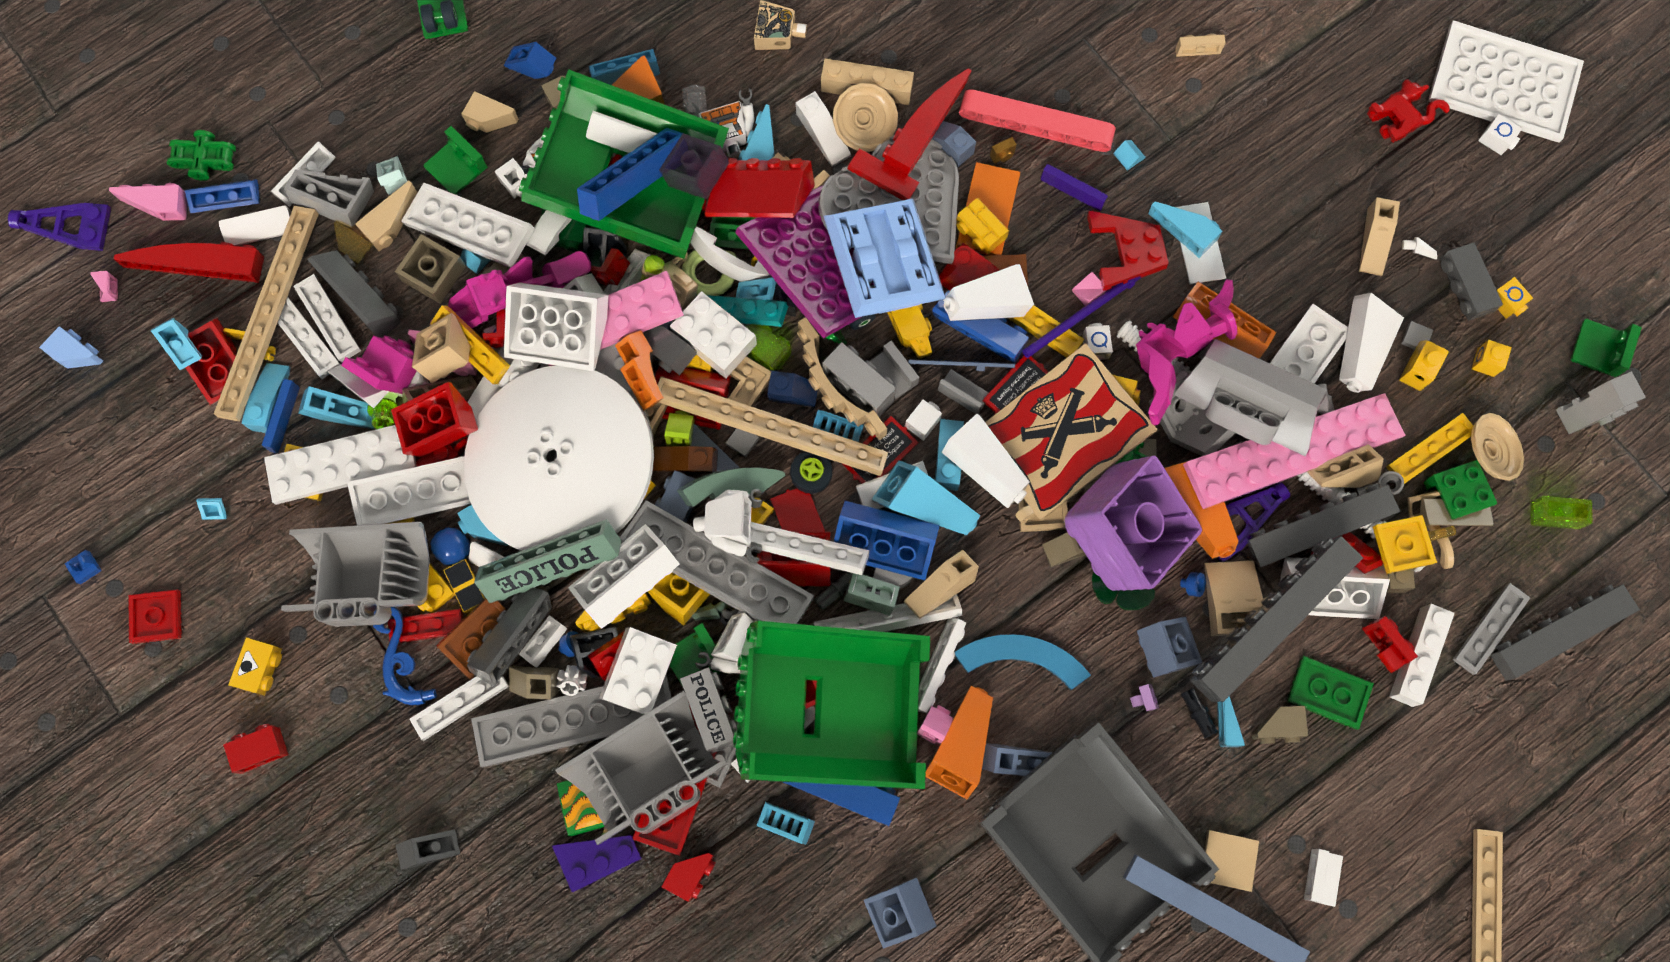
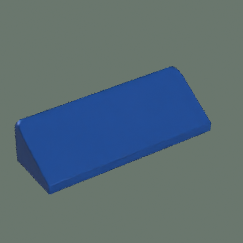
M257 179L185 190L190 213L260 203Z

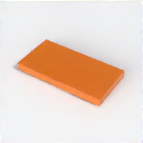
M976 162L966 207L976 198H979L1008 229L1020 172ZM960 232L956 248H958L962 243H965L977 253L1002 255L1004 242L989 254H986L983 250L978 251L973 246L972 239L968 234L963 235Z

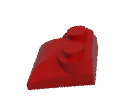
M962 243L954 251L953 263L946 265L939 278L941 284L951 291L953 287L1000 271V269L968 245Z

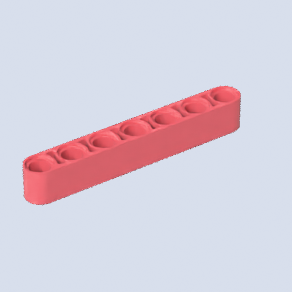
M966 90L964 92L959 110V115L968 120L1099 152L1111 150L1116 127L1108 122L977 90Z

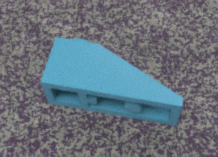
M1154 202L1148 213L1198 258L1219 239L1222 233L1219 225L1215 221L1209 220L1206 216L1159 202Z
M266 363L249 396L242 419V424L251 431L266 433L284 379L288 380L290 366Z
M309 386L303 393L298 414L329 422L374 429L380 406L376 405L373 408L366 402Z
M940 419L935 481L946 490L958 491L961 468L946 457L942 451L948 440L964 426V421Z

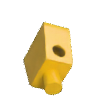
M1428 340L1420 341L1399 381L1421 391L1435 379L1449 351Z

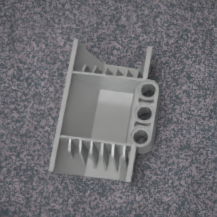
M1214 339L1204 347L1198 356L1202 360L1178 387L1175 396L1205 409L1206 417L1213 423L1258 444L1268 445L1273 441L1306 456L1310 448L1317 412L1323 415L1329 409L1327 389L1217 339Z
M407 522L290 530L289 535L294 536L315 562L312 568L317 570V574L311 576V579L316 581V585L310 587V590L315 592V596L309 598V601L312 602L310 604L282 605V611H313L316 620L335 627L381 625L390 619L392 614L391 607L421 606L426 602L430 558L423 523Z
M682 691L556 769V772L586 794L603 822V834L595 839V842L599 845L630 825L634 830L642 834L650 833L689 809L700 799V790L696 784L728 764L725 759L722 761L714 759L711 753L706 751L702 737L695 727L687 696ZM686 787L694 789V795L689 800H683L681 796L683 789ZM669 800L672 804L670 812L661 814L659 810L660 804L663 801ZM643 814H647L649 816V824L644 828H639L637 824L638 818Z

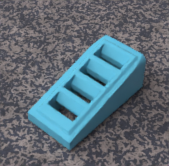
M1230 697L1224 702H1217L1219 746H1245Z
M765 802L757 826L806 845L815 821ZM772 810L776 811L772 824L768 825ZM783 814L785 815V817L782 822L781 828L778 829L777 826L780 821L781 815ZM791 818H793L795 820L792 825L790 833L786 832L791 821ZM801 822H804L799 833V836H797L796 834L798 832L799 826Z

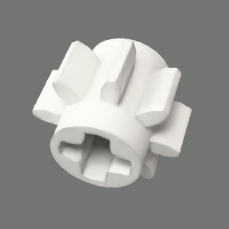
M567 665L565 671L559 670L556 687H559L563 694L569 696L576 695L579 690L585 691L588 675L579 670L575 665Z

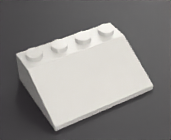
M516 283L507 286L504 357L594 371L607 321L608 295L526 283Z

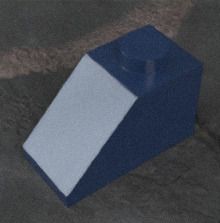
M771 371L768 388L769 401L809 407L816 406L818 390L815 391L808 379L793 373Z

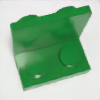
M450 126L444 131L448 138L447 144L423 166L448 192L457 195L488 167L482 155Z
M1585 319L1582 321L1571 361L1617 377L1629 370L1642 327L1632 324L1626 329L1619 331Z
M1478 460L1434 474L1423 482L1427 491L1434 488L1439 491L1452 520L1497 504Z
M703 623L694 628L696 632L675 644L677 646L669 665L680 683V678L701 671L697 669L695 663L704 664L707 660L699 658V653L705 652L709 655L710 659L714 658L711 654L716 645ZM709 666L710 670H711L713 673L717 672L718 675H720L721 673H723V672H720V671L712 670L711 667Z

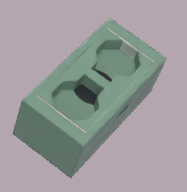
M852 573L844 601L890 616L895 608L900 586L863 574Z

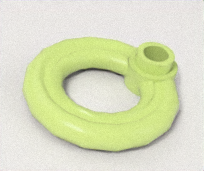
M694 249L687 255V259L682 265V270L698 284L696 295L701 291L705 295L711 296L724 294L731 288L735 279L722 273L721 278L716 283L704 284L700 282L696 277L695 269L704 259ZM726 251L736 257L732 251Z

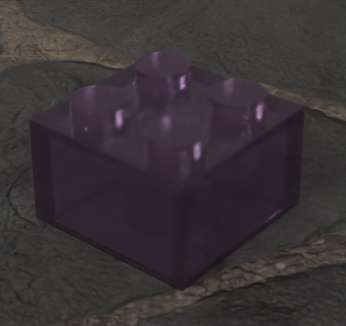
M682 134L659 171L669 187L706 199L728 166L729 161L720 145Z

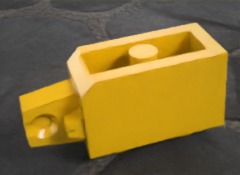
M922 304L887 312L902 346L911 347L918 359L932 354L929 342L932 327L927 317L924 318L922 315Z

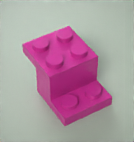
M386 335L383 338L373 336L362 358L351 359L345 357L341 365L374 388L402 394V389L408 388L416 373V370L412 367L414 351L410 349L411 345L401 339L396 341Z

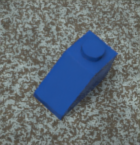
M537 42L514 46L504 66L534 79L548 77L552 73L556 57Z

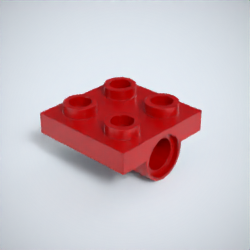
M1386 616L1372 621L1362 628L1380 651L1376 656L1390 673L1418 657L1414 652L1415 648L1412 643L1401 636L1396 623Z

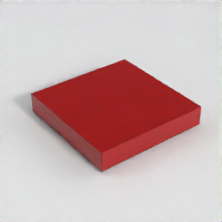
M180 590L128 595L129 643L137 644L182 638Z

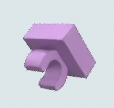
M1152 684L1140 686L1141 695L1130 698L1133 707L1145 705L1146 711L1159 708Z

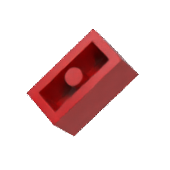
M270 724L260 725L255 728V732L248 735L246 733L231 737L230 742L223 744L231 771L237 774H243L288 755L280 727L270 726Z

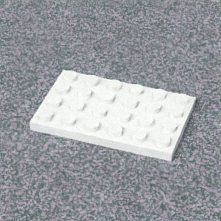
M1453 20L1448 29L1428 102L1436 99L1444 100L1448 103L1450 109L1491 122L1500 114L1521 127L1523 132L1560 143L1564 138L1584 61Z

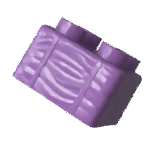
M1156 456L1125 461L1109 467L1079 501L1074 504L1064 519L1068 534L1075 538L1091 562L1094 573L1112 591L1154 588L1202 532V527Z

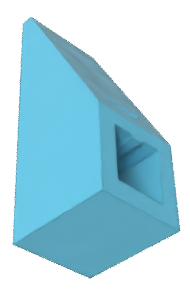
M765 105L763 112L759 111L756 118L757 126L754 131H750L747 138L748 146L746 150L741 151L738 160H748L751 158L769 160L774 157L769 105Z

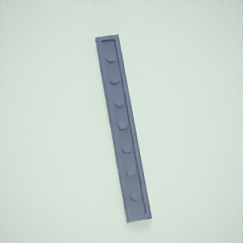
M1134 854L1123 875V878L1275 962H1305L1310 953L1309 950L1136 854Z

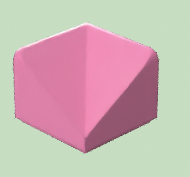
M108 271L91 272L92 278L100 288V301H117L118 279Z
M1093 272L1072 289V292L1084 306L1106 292L1102 290L1101 281Z

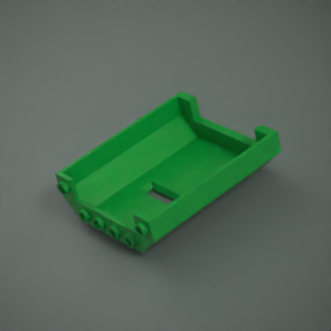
M568 70L566 77H561L557 90L561 91L558 107H553L550 113V127H545L541 138L544 141L542 148L538 147L535 152V167H530L527 177H523L519 186V191L522 192L521 201L685 259L729 128ZM593 111L657 134L665 128L684 133L687 153L686 160L599 221L593 220L580 214L577 188L608 168L613 153L623 157L629 154L586 138Z
M769 621L750 623L742 653L739 655L737 662L738 670H740V680L736 684V695L739 696V703L734 713V719L737 722V732L733 735V747L736 748V758L741 779L925 789L926 763H916L919 666L920 663L929 661L930 636ZM807 680L817 681L814 735L804 734Z

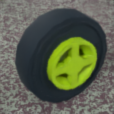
M803 452L793 460L790 468V477L798 490L814 494L821 492L829 485L832 479L833 468L829 459L809 452Z

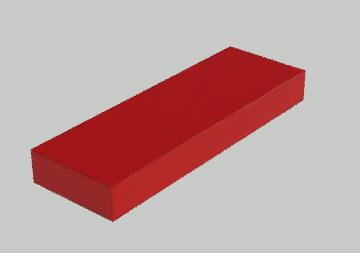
M860 148L847 168L901 200L910 199L920 183Z
M462 609L403 617V628L399 643L445 637L463 620ZM394 618L388 620V628L391 629L389 642L396 626Z

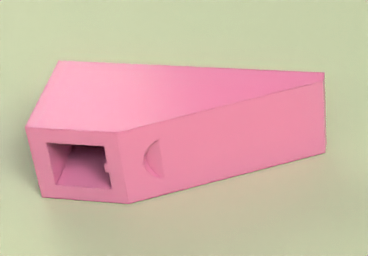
M167 183L165 186L143 184L136 187L120 185L119 187H109V191L120 201L163 221L186 220L187 198L185 191L177 184Z

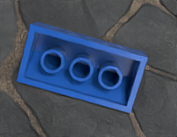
M949 290L945 293V297L949 294ZM944 299L939 300L932 310L935 318L1014 364L1029 341V337L1026 336L1027 331L1017 325L1012 328L1005 324L1007 322L1005 318L950 321L948 313L944 308Z
M845 501L839 516L834 542L869 550V558L866 563L868 566L925 580L940 525Z

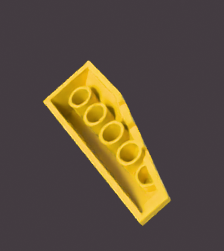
M764 501L759 508L751 507V522L764 525L774 511V508ZM674 573L666 575L650 591H647L667 614L683 626L710 595Z

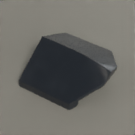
M584 227L583 252L588 255L591 266L601 267L611 248L618 249L627 257V246L620 236L598 228Z
M616 627L569 636L579 670L592 678L600 677L588 655L618 636Z

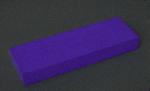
M1049 164L1043 170L1041 181L1099 211L1102 210L1108 197L1107 194Z

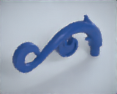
M391 607V615L396 621V626L383 660V679L388 689L383 691V695L390 696L407 705L425 704L427 700L437 698L434 688L426 691L422 689L416 691L409 686V690H406L396 680L394 674L396 663L401 664V668L396 670V673L403 676L411 674L415 669L416 663L409 653H396L403 628V616L398 608ZM384 624L373 625L381 633L388 634L391 632V629L386 628Z

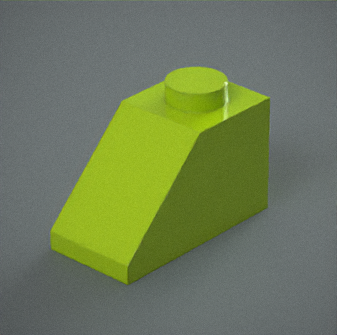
M676 411L675 414L669 413L664 435L667 446L692 445L694 416L690 415L689 412Z

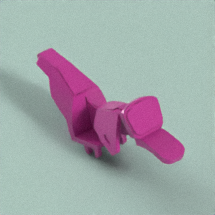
M577 251L563 259L545 264L542 268L543 276L533 278V261L531 257H524L504 274L501 270H492L490 273L481 274L466 280V286L450 298L448 306L469 327L474 328L488 321V315L506 308L507 286L516 283H526L563 289L566 286L565 284L573 279L589 273L591 262L586 253Z
M1226 279L1220 293L1209 302L1211 317L1205 320L1192 303H1186L1181 310L1175 331L1166 328L1165 324L1155 325L1154 323L1147 324L1148 329L1152 330L1148 334L1139 331L1141 340L1136 344L1141 368L1149 374V380L1154 388V399L1148 413L1151 424L1158 425L1168 406L1171 405L1177 381L1174 366L1171 364L1172 360L1178 356L1184 358L1191 357L1210 344L1213 338L1221 334H1225L1230 340L1236 338V321L1233 313L1228 308L1234 292L1232 280Z

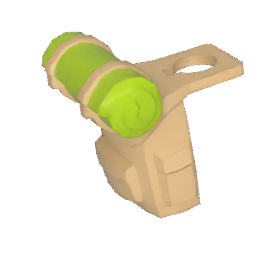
M686 253L685 259L675 257L665 264L658 256H648L643 263L639 282L667 271L672 280L682 311L686 309L695 299L698 284L681 269L688 253Z

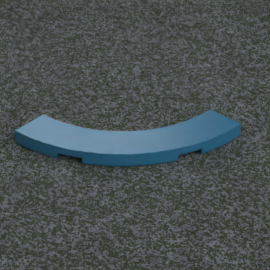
M1013 634L986 637L965 645L955 652V657L967 673L984 664L1012 659L1034 663L1046 668V670L1064 682L1070 690L1091 676L1080 662L1063 649L1047 641L1030 636Z

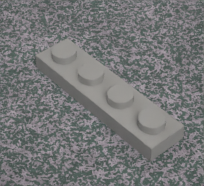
M1511 583L1506 584L1452 660L1472 675L1477 674L1530 600V597Z

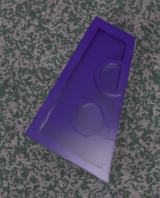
M633 836L609 838L597 845L595 840L553 845V850L571 892H575L641 860L642 856L635 840H632Z

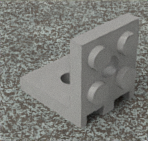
M1181 371L1176 376L1177 381L1171 405L1168 406L1160 423L1170 442L1200 456L1214 453L1235 432L1210 421L1205 415V409L1175 396L1178 387L1189 376V373ZM1179 400V407L1175 409V404Z

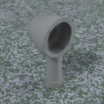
M1395 471L1385 472L1379 478L1378 483L1381 487L1388 483L1396 485L1394 489H1390L1393 496L1399 494L1404 487L1403 477ZM1375 484L1356 488L1358 496L1367 493L1365 488Z

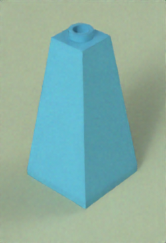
M899 460L871 499L891 510L940 525L964 535H968L969 532L974 530L977 520L981 516L918 467Z

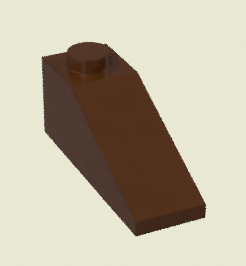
M653 447V471L713 473L717 471L718 450L714 447Z

